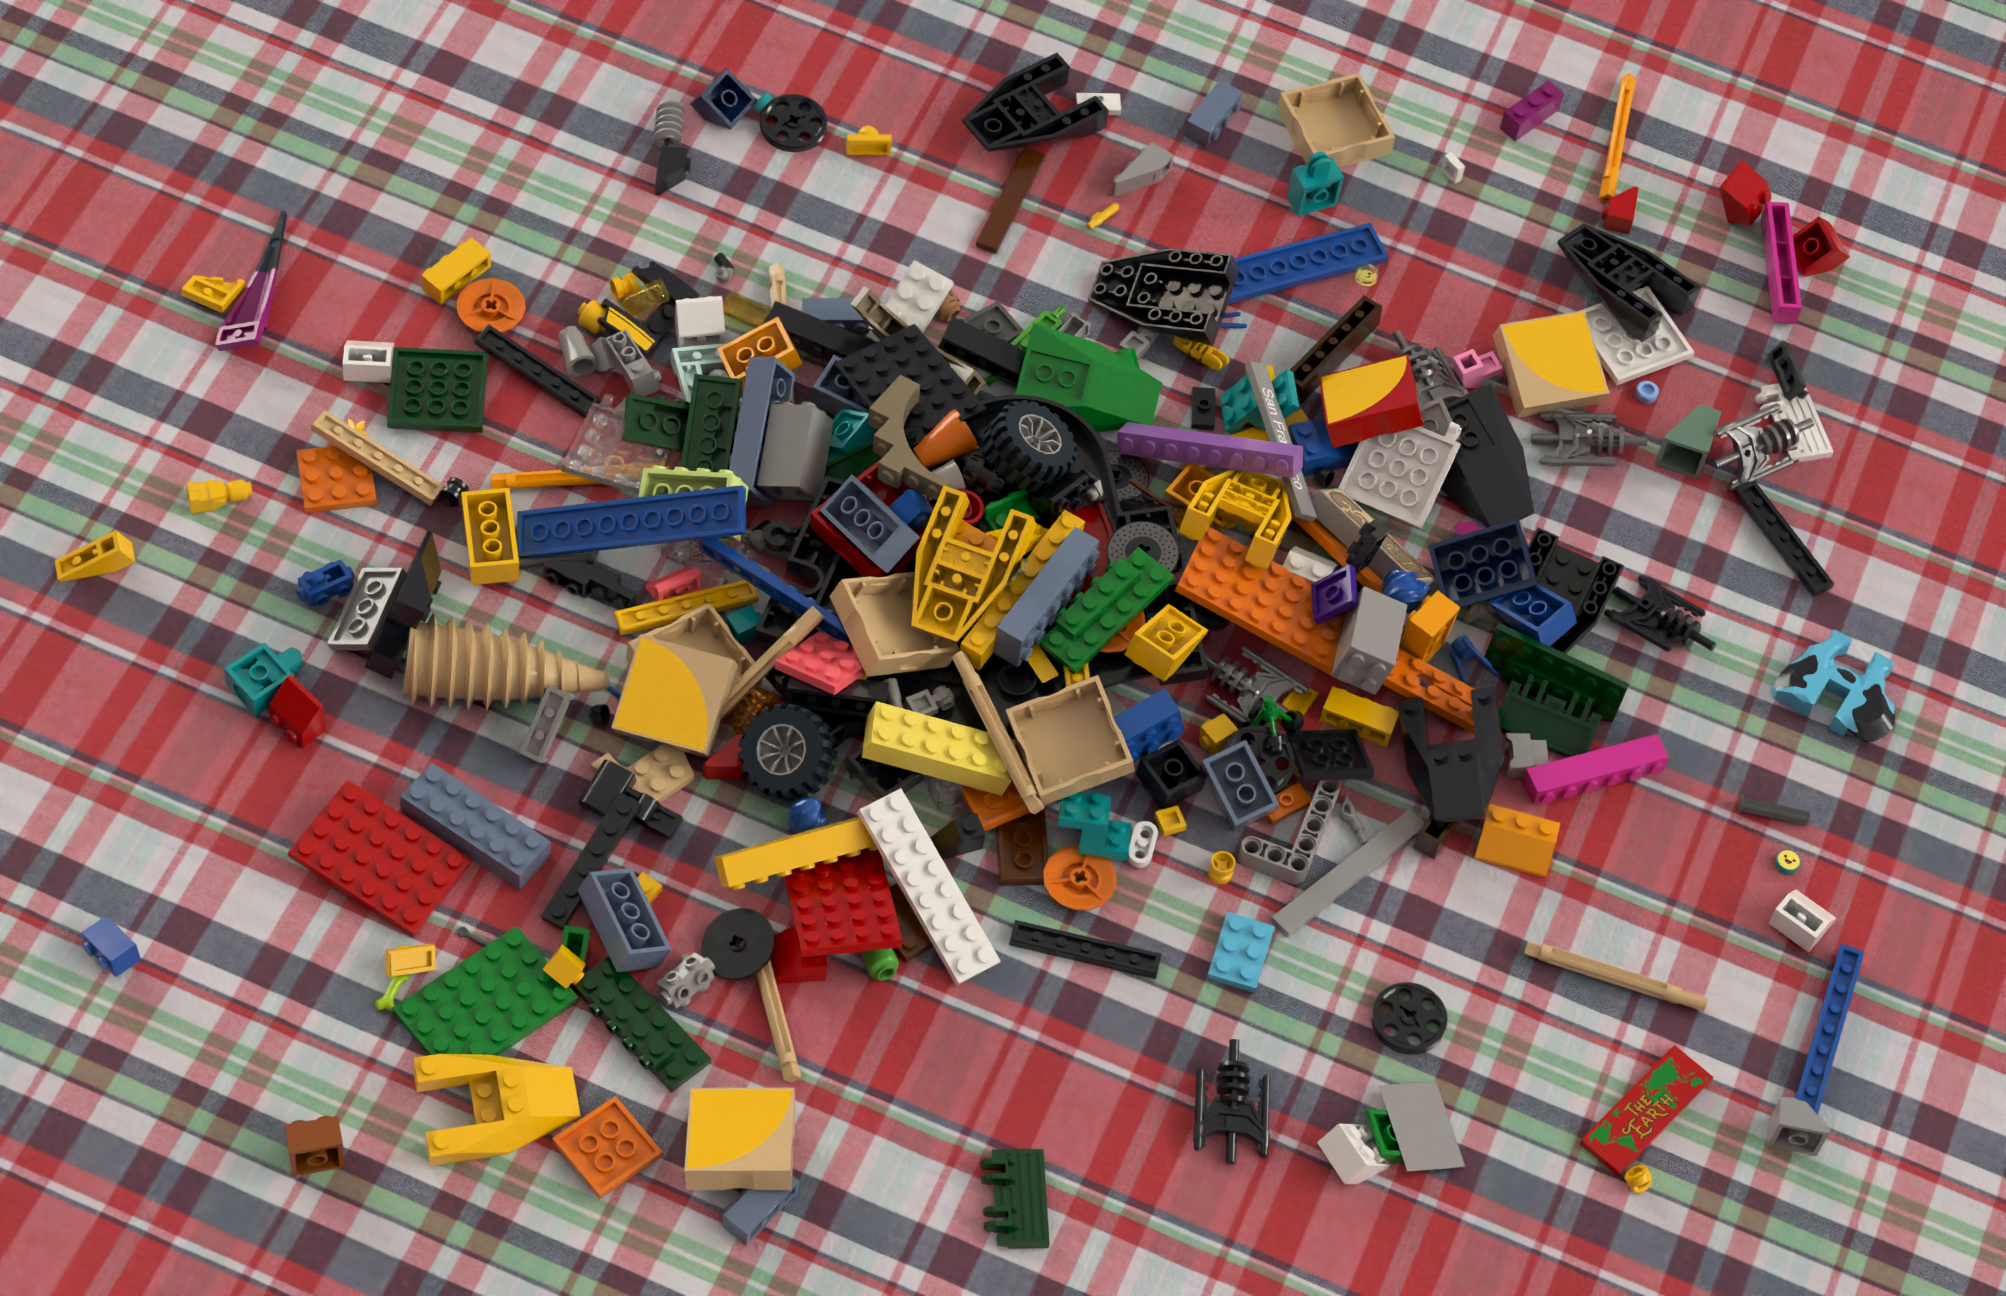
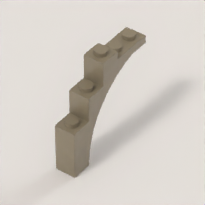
M865 286L850 303L857 313L869 324L868 328L879 340L908 327L904 321L886 307ZM932 344L976 396L986 381L975 369L963 364Z
M899 375L869 408L868 425L878 430L874 434L873 452L883 457L878 462L877 479L896 489L905 484L912 489L922 492L931 499L938 500L943 486L950 487V481L930 472L920 463L910 449L904 432L905 421L910 411L919 402L920 384Z

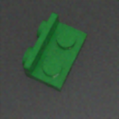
M1026 489L1018 492L1013 491L1007 497L999 501H992L984 508L983 521L990 531L1003 529L1011 509L1033 516L1035 522H1039V516L1027 501L1028 492Z

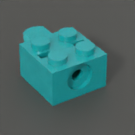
M1317 152L1309 157L1307 165L1293 168L1286 197L1297 216L1338 204L1344 176L1333 157L1328 158L1325 152Z
M844 408L839 411L833 419L827 462L874 439V434L878 430L868 425L869 413Z
M264 642L224 667L226 685L250 712L257 716L269 708V703L286 677L290 674L294 677V673L303 668L302 654L298 649L290 647L276 655Z

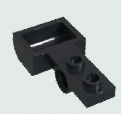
M604 759L578 800L579 805L603 818L620 792L642 805L634 821L671 840L684 820L683 816L660 805L652 796L646 793L640 794L632 790L637 782L635 774L610 760Z

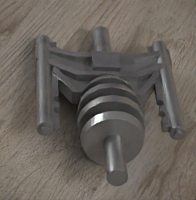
M1400 330L1392 334L1401 349L1396 357L1409 355L1420 406L1442 397L1445 403L1469 394L1439 346L1434 347L1432 355L1439 361L1438 365L1443 367V373L1440 371L1435 372L1434 369H1431L1433 364L1431 360H1427L1428 355L1425 351H1421L1422 347L1419 344L1409 345Z
M1775 403L1714 430V435L1720 439L1728 436L1732 440L1734 452L1713 460L1714 468L1718 469L1736 460L1738 463L1737 478L1730 481L1731 484L1728 485V491L1733 492L1742 485L1754 480L1758 481L1793 465L1794 460L1788 456L1781 458L1780 462L1775 461L1773 465H1766V463L1770 460L1769 455L1772 453L1777 454L1796 445L1800 438L1799 432L1813 427V420L1808 418L1794 424L1791 419L1786 418L1781 421H1775L1763 429L1751 426L1760 422L1762 418L1767 419L1769 415L1774 416L1778 414L1781 406Z
M1562 411L1541 412L1540 418L1544 419V422H1553L1559 434L1531 433V443H1559L1553 455H1544V457L1539 459L1541 465L1615 467L1617 461L1612 459V457L1602 459L1600 457L1592 458L1588 456L1591 453V446L1597 447V455H1602V447H1607L1608 456H1612L1613 448H1618V455L1623 454L1624 445L1647 446V437L1624 436V427L1619 426V433H1613V425L1608 426V433H1603V425H1598L1597 433H1592V427L1588 423L1595 421L1596 423L1605 422V424H1612V421L1617 420L1615 414L1563 413Z
M1246 645L1241 648L1242 656L1247 660L1252 659L1253 664H1259L1260 668L1267 673L1257 672L1255 676L1252 675L1250 678H1247L1249 669L1245 667L1239 672L1238 669L1241 664L1238 661L1229 665L1231 658L1226 656L1219 663L1205 653L1207 666L1214 670L1211 681L1215 683L1220 679L1219 688L1222 690L1230 685L1228 690L1230 695H1234L1239 691L1237 704L1241 711L1233 705H1227V701H1221L1220 697L1215 693L1213 695H1206V701L1240 724L1254 720L1250 719L1248 714L1261 697L1272 696L1276 706L1286 713L1291 710L1277 702L1282 695L1292 690L1300 695L1302 692L1305 694L1310 691L1304 682L1288 674Z

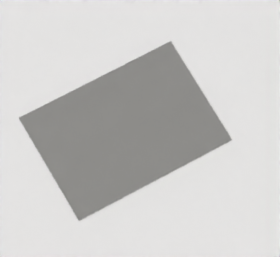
M1436 1081L1378 1085L1407 1171L1465 1167Z

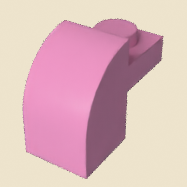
M1471 349L1453 357L1452 367L1463 386L1469 389L1481 387L1482 381L1503 373V367L1493 351L1477 356L1474 349Z

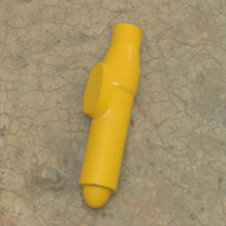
M1113 203L1102 212L1098 211L1095 213L1091 221L1086 224V228L1092 230L1101 225L1119 210V204Z

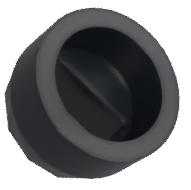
M1320 467L1315 471L1314 477L1318 484L1328 487L1334 479L1335 472L1328 467Z
M597 704L591 707L589 717L592 722L606 724L609 721L610 710L606 704Z

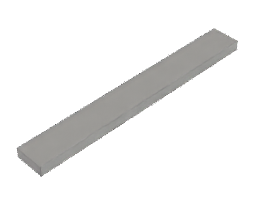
M1408 809L1272 916L1271 922L1287 938L1414 839L1425 822L1414 811Z

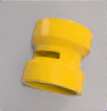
M632 272L625 274L621 279L619 277L610 278V289L615 300L624 299L625 295L634 296L639 294V285Z
M1226 851L1214 853L1208 870V877L1212 882L1222 885L1231 880L1236 863L1233 855Z

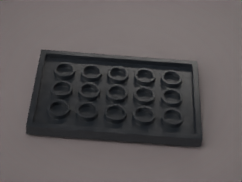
M915 324L834 363L835 370L868 410L899 375L920 384L919 402L910 411L904 424L905 437L912 452L913 448L954 409L961 415L958 417L960 421H965L966 424L987 415L986 407Z

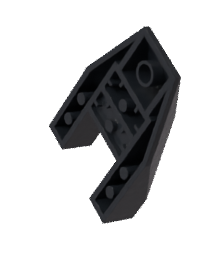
M1055 53L1003 78L962 119V123L981 145L990 152L1019 149L1090 136L1106 128L1109 110L1097 96L1062 113L1053 106L1045 95L1066 85L1070 66L1058 53Z
M1585 223L1560 238L1557 242L1590 291L1622 328L1641 342H1644L1656 333L1663 313L1633 293L1634 289L1648 286L1660 302L1682 316L1694 307L1702 288L1652 252Z
M427 530L408 569L407 575L365 664V668L389 679H392L395 671L401 672L406 661L402 656L408 645L410 627L417 629L420 621H426L434 599L431 596L432 594H437L442 583L438 580L442 570L433 534L429 530Z
M1495 687L1471 690L1475 739L1429 745L1428 722L1423 697L1399 701L1407 773L1436 824L1486 816L1504 761L1500 713Z

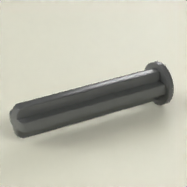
M1740 794L1737 802V813L1742 811L1802 825H1808L1810 821V812L1806 810L1746 798L1744 794Z

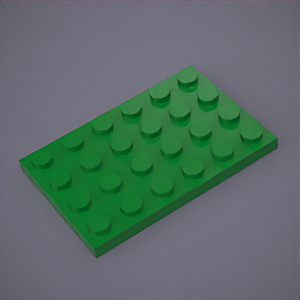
M516 926L392 1007V1013L428 1056L435 1054L499 1056L579 1001V997L570 986L565 989L543 970L547 960L519 927Z

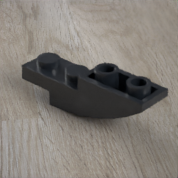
M552 560L544 563V578L551 584H557L567 589L573 595H579L585 599L589 592H591L595 597L605 599L621 610L636 606L637 593L622 586L621 575L599 566L576 561Z

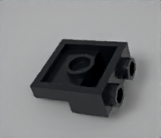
M1376 518L1370 523L1365 522L1358 533L1361 535L1358 542L1354 541L1347 550L1349 556L1345 562L1351 564L1356 569V575L1368 567L1391 528Z

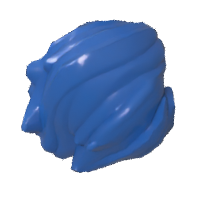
M1395 569L1384 577L1382 587L1385 586L1383 594L1407 604L1406 613H1411L1413 610L1418 611L1422 601L1426 598L1425 594L1430 589V586H1426L1424 581L1416 580L1418 575L1416 572L1412 573Z
M805 797L797 800L787 814L790 825L788 831L790 834H798L830 825L824 811L821 809L820 800Z

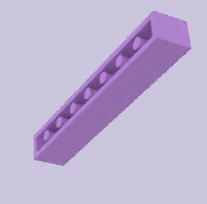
M1127 422L1117 431L1118 454L1294 478L1303 468V446L1131 422Z

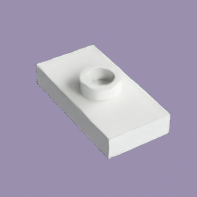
M1076 93V105L1097 96L1109 110L1108 115H1121L1120 94Z

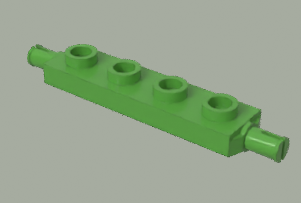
M1060 305L1054 312L1045 310L1010 344L1027 350L1033 323L1059 330L1063 325L1060 318L1067 313L1066 307L1064 306L1063 308V305ZM991 374L984 378L987 386H991L997 379H1000Z

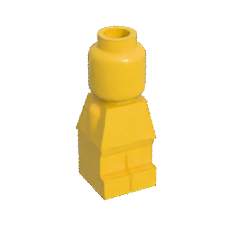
M213 480L195 483V481L186 482L191 514L214 511L226 505L227 500L229 502L246 500L248 496H252L251 483L244 480L229 481L226 485H224V481Z

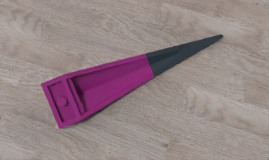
M284 210L280 214L270 241L254 274L239 300L219 328L215 347L219 351L260 345L262 334L268 326L287 219V214Z

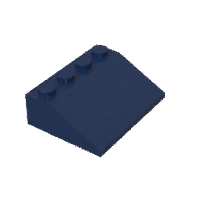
M1519 518L1428 545L1440 592L1461 608L1538 586L1527 539Z

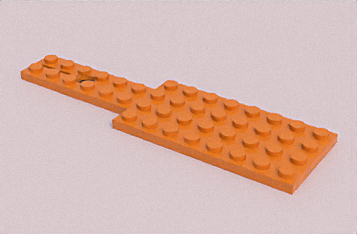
M1208 527L1201 541L1197 542L1174 591L1331 675L1342 623L1347 611L1318 625L1313 621L1310 582L1300 575L1289 572L1287 568L1274 561H1271L1267 569L1254 567L1245 560L1249 550L1248 547ZM1399 648L1396 664L1383 682V685L1409 699L1423 697L1425 708L1475 734L1471 690L1475 689ZM1417 676L1426 677L1431 682V685L1428 688L1419 685L1420 680Z

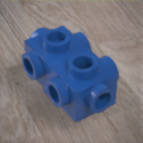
M342 559L327 563L324 567L313 572L306 571L302 577L298 578V589H296L298 598L301 602L306 601L309 606L315 604L323 606L329 601V598L337 594L340 597L347 595L351 588H353L355 575L350 566L346 567Z

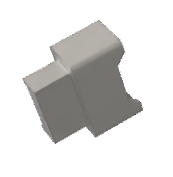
M1529 733L1505 734L1504 740L1510 742L1507 751L1509 768L1505 773L1506 777L1523 778L1527 768L1549 763L1546 740H1531Z

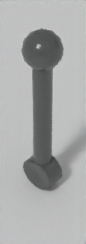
M466 927L458 929V935L461 937L466 936L484 947L489 944L469 933Z

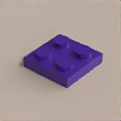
M1351 564L1311 584L1313 621L1318 625L1358 605L1356 569Z

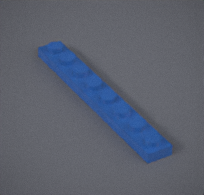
M718 537L698 540L699 551L798 615L802 616L810 607L814 606L824 616V619L817 627L834 638L846 641L852 645L840 618L832 610L822 608L816 600L811 597H805L793 585H787L780 581L779 577L774 573L766 572L757 562L749 561L743 557L737 549L727 547Z
M1840 944L1795 1096L1796 1099L1807 1102L1817 1115L1864 956V951L1844 944Z

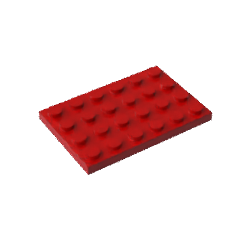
M348 779L288 851V857L412 937L416 935L472 862L471 858Z
M869 848L860 850V855L846 857V854L837 856L838 861L827 864L819 861L814 863V868L800 870V867L791 869L792 874L783 876L801 957L902 947V936L879 850L869 851Z

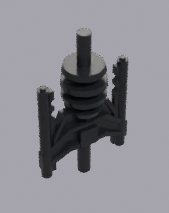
M1644 575L1638 577L1639 585L1647 589V593L1640 599L1618 586L1613 590V595L1633 606L1622 612H1617L1614 609L1605 610L1604 616L1608 617L1615 624L1625 627L1666 652L1672 650L1671 642L1666 639L1662 640L1659 635H1654L1652 631L1657 629L1659 631L1663 630V635L1667 639L1672 637V642L1676 644L1681 642L1683 647L1691 646L1694 641L1710 651H1713L1716 647L1714 641L1699 633L1701 623L1697 620L1693 622V617L1689 614L1684 616V612L1681 610L1674 612V605L1683 607L1686 612L1690 611L1695 617L1705 616L1706 611L1661 586L1659 582L1652 578H1647Z
M1238 1039L1229 1040V1061H1223L1218 1065L1217 1070L1221 1073L1217 1074L1216 1082L1219 1083L1216 1086V1091L1221 1096L1218 1098L1214 1097L1208 1108L1207 1096L1205 1095V1091L1208 1089L1205 1085V1082L1208 1081V1074L1205 1073L1203 1068L1196 1070L1195 1123L1193 1127L1194 1150H1202V1147L1206 1146V1137L1210 1135H1226V1164H1236L1237 1136L1247 1137L1257 1143L1256 1152L1260 1153L1262 1158L1268 1156L1270 1140V1077L1264 1075L1258 1081V1087L1261 1089L1258 1097L1261 1100L1258 1101L1257 1112L1253 1102L1247 1101V1098L1244 1097L1249 1094L1250 1087L1247 1086L1250 1083V1076L1246 1074L1250 1070L1247 1063L1239 1061L1240 1041Z

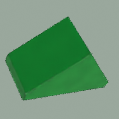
M565 925L562 944L585 963L590 949V929Z

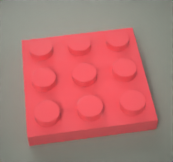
M820 631L775 660L776 670L833 695L865 674L852 645Z

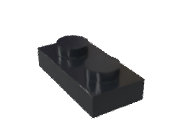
M1148 495L1122 499L1120 508L1124 511L1162 506L1155 503V499Z

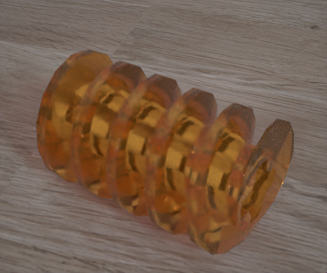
M749 688L748 691L752 697L746 695L743 697L747 705L742 703L738 705L742 713L738 711L733 713L734 717L738 720L730 719L728 721L736 735L739 734L744 739L746 733L742 731L746 725L749 727L752 725L753 722L750 719L755 714L763 715L761 710L766 707L774 708L773 704H776L778 699L770 691L763 688Z

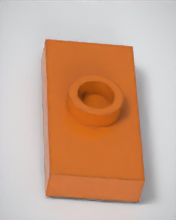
M1297 783L1275 795L1279 807L1277 811L1266 815L1265 818L1272 826L1309 807L1312 799L1301 784Z

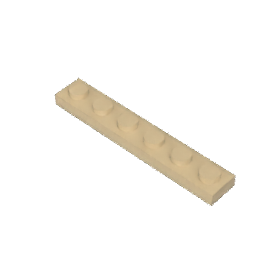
M326 410L312 424L311 431L430 506L439 497L440 490L445 487Z

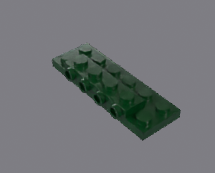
M694 374L680 467L687 468L689 471H697V468L709 469L711 472H719L720 469L729 470V458L734 445L733 436L738 424L737 414L740 410L741 379Z
M629 393L626 398L621 441L683 453L690 403L687 401L670 402L668 398L662 396L650 398Z
M1498 623L1484 656L1494 668L1503 671L1501 678L1505 679L1509 686L1511 681L1514 680L1521 683V687L1524 688L1529 674L1534 675L1535 680L1528 692L1533 697H1537L1543 680L1549 681L1543 698L1546 699L1547 694L1567 701L1565 705L1567 709L1574 692L1580 693L1578 703L1572 712L1573 715L1581 717L1585 702L1590 697L1594 700L1587 718L1590 713L1595 712L1602 715L1603 719L1613 723L1630 685L1619 678L1501 623Z
M609 956L585 973L576 985L572 983V989L587 1003L590 1012L595 1017L599 1016L605 1022L607 1030L612 1035L616 1034L621 1039L624 1048L628 1052H633L638 1057L641 1066L646 1070L649 1069L671 1093L711 1063L709 1055L628 971H616Z

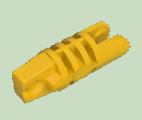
M1177 336L1173 340V345L1186 355H1190L1193 359L1215 371L1222 369L1223 366L1230 362L1227 355L1213 346Z

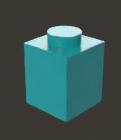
M750 605L726 616V624L740 645L756 639V628L762 614L756 612L753 606Z

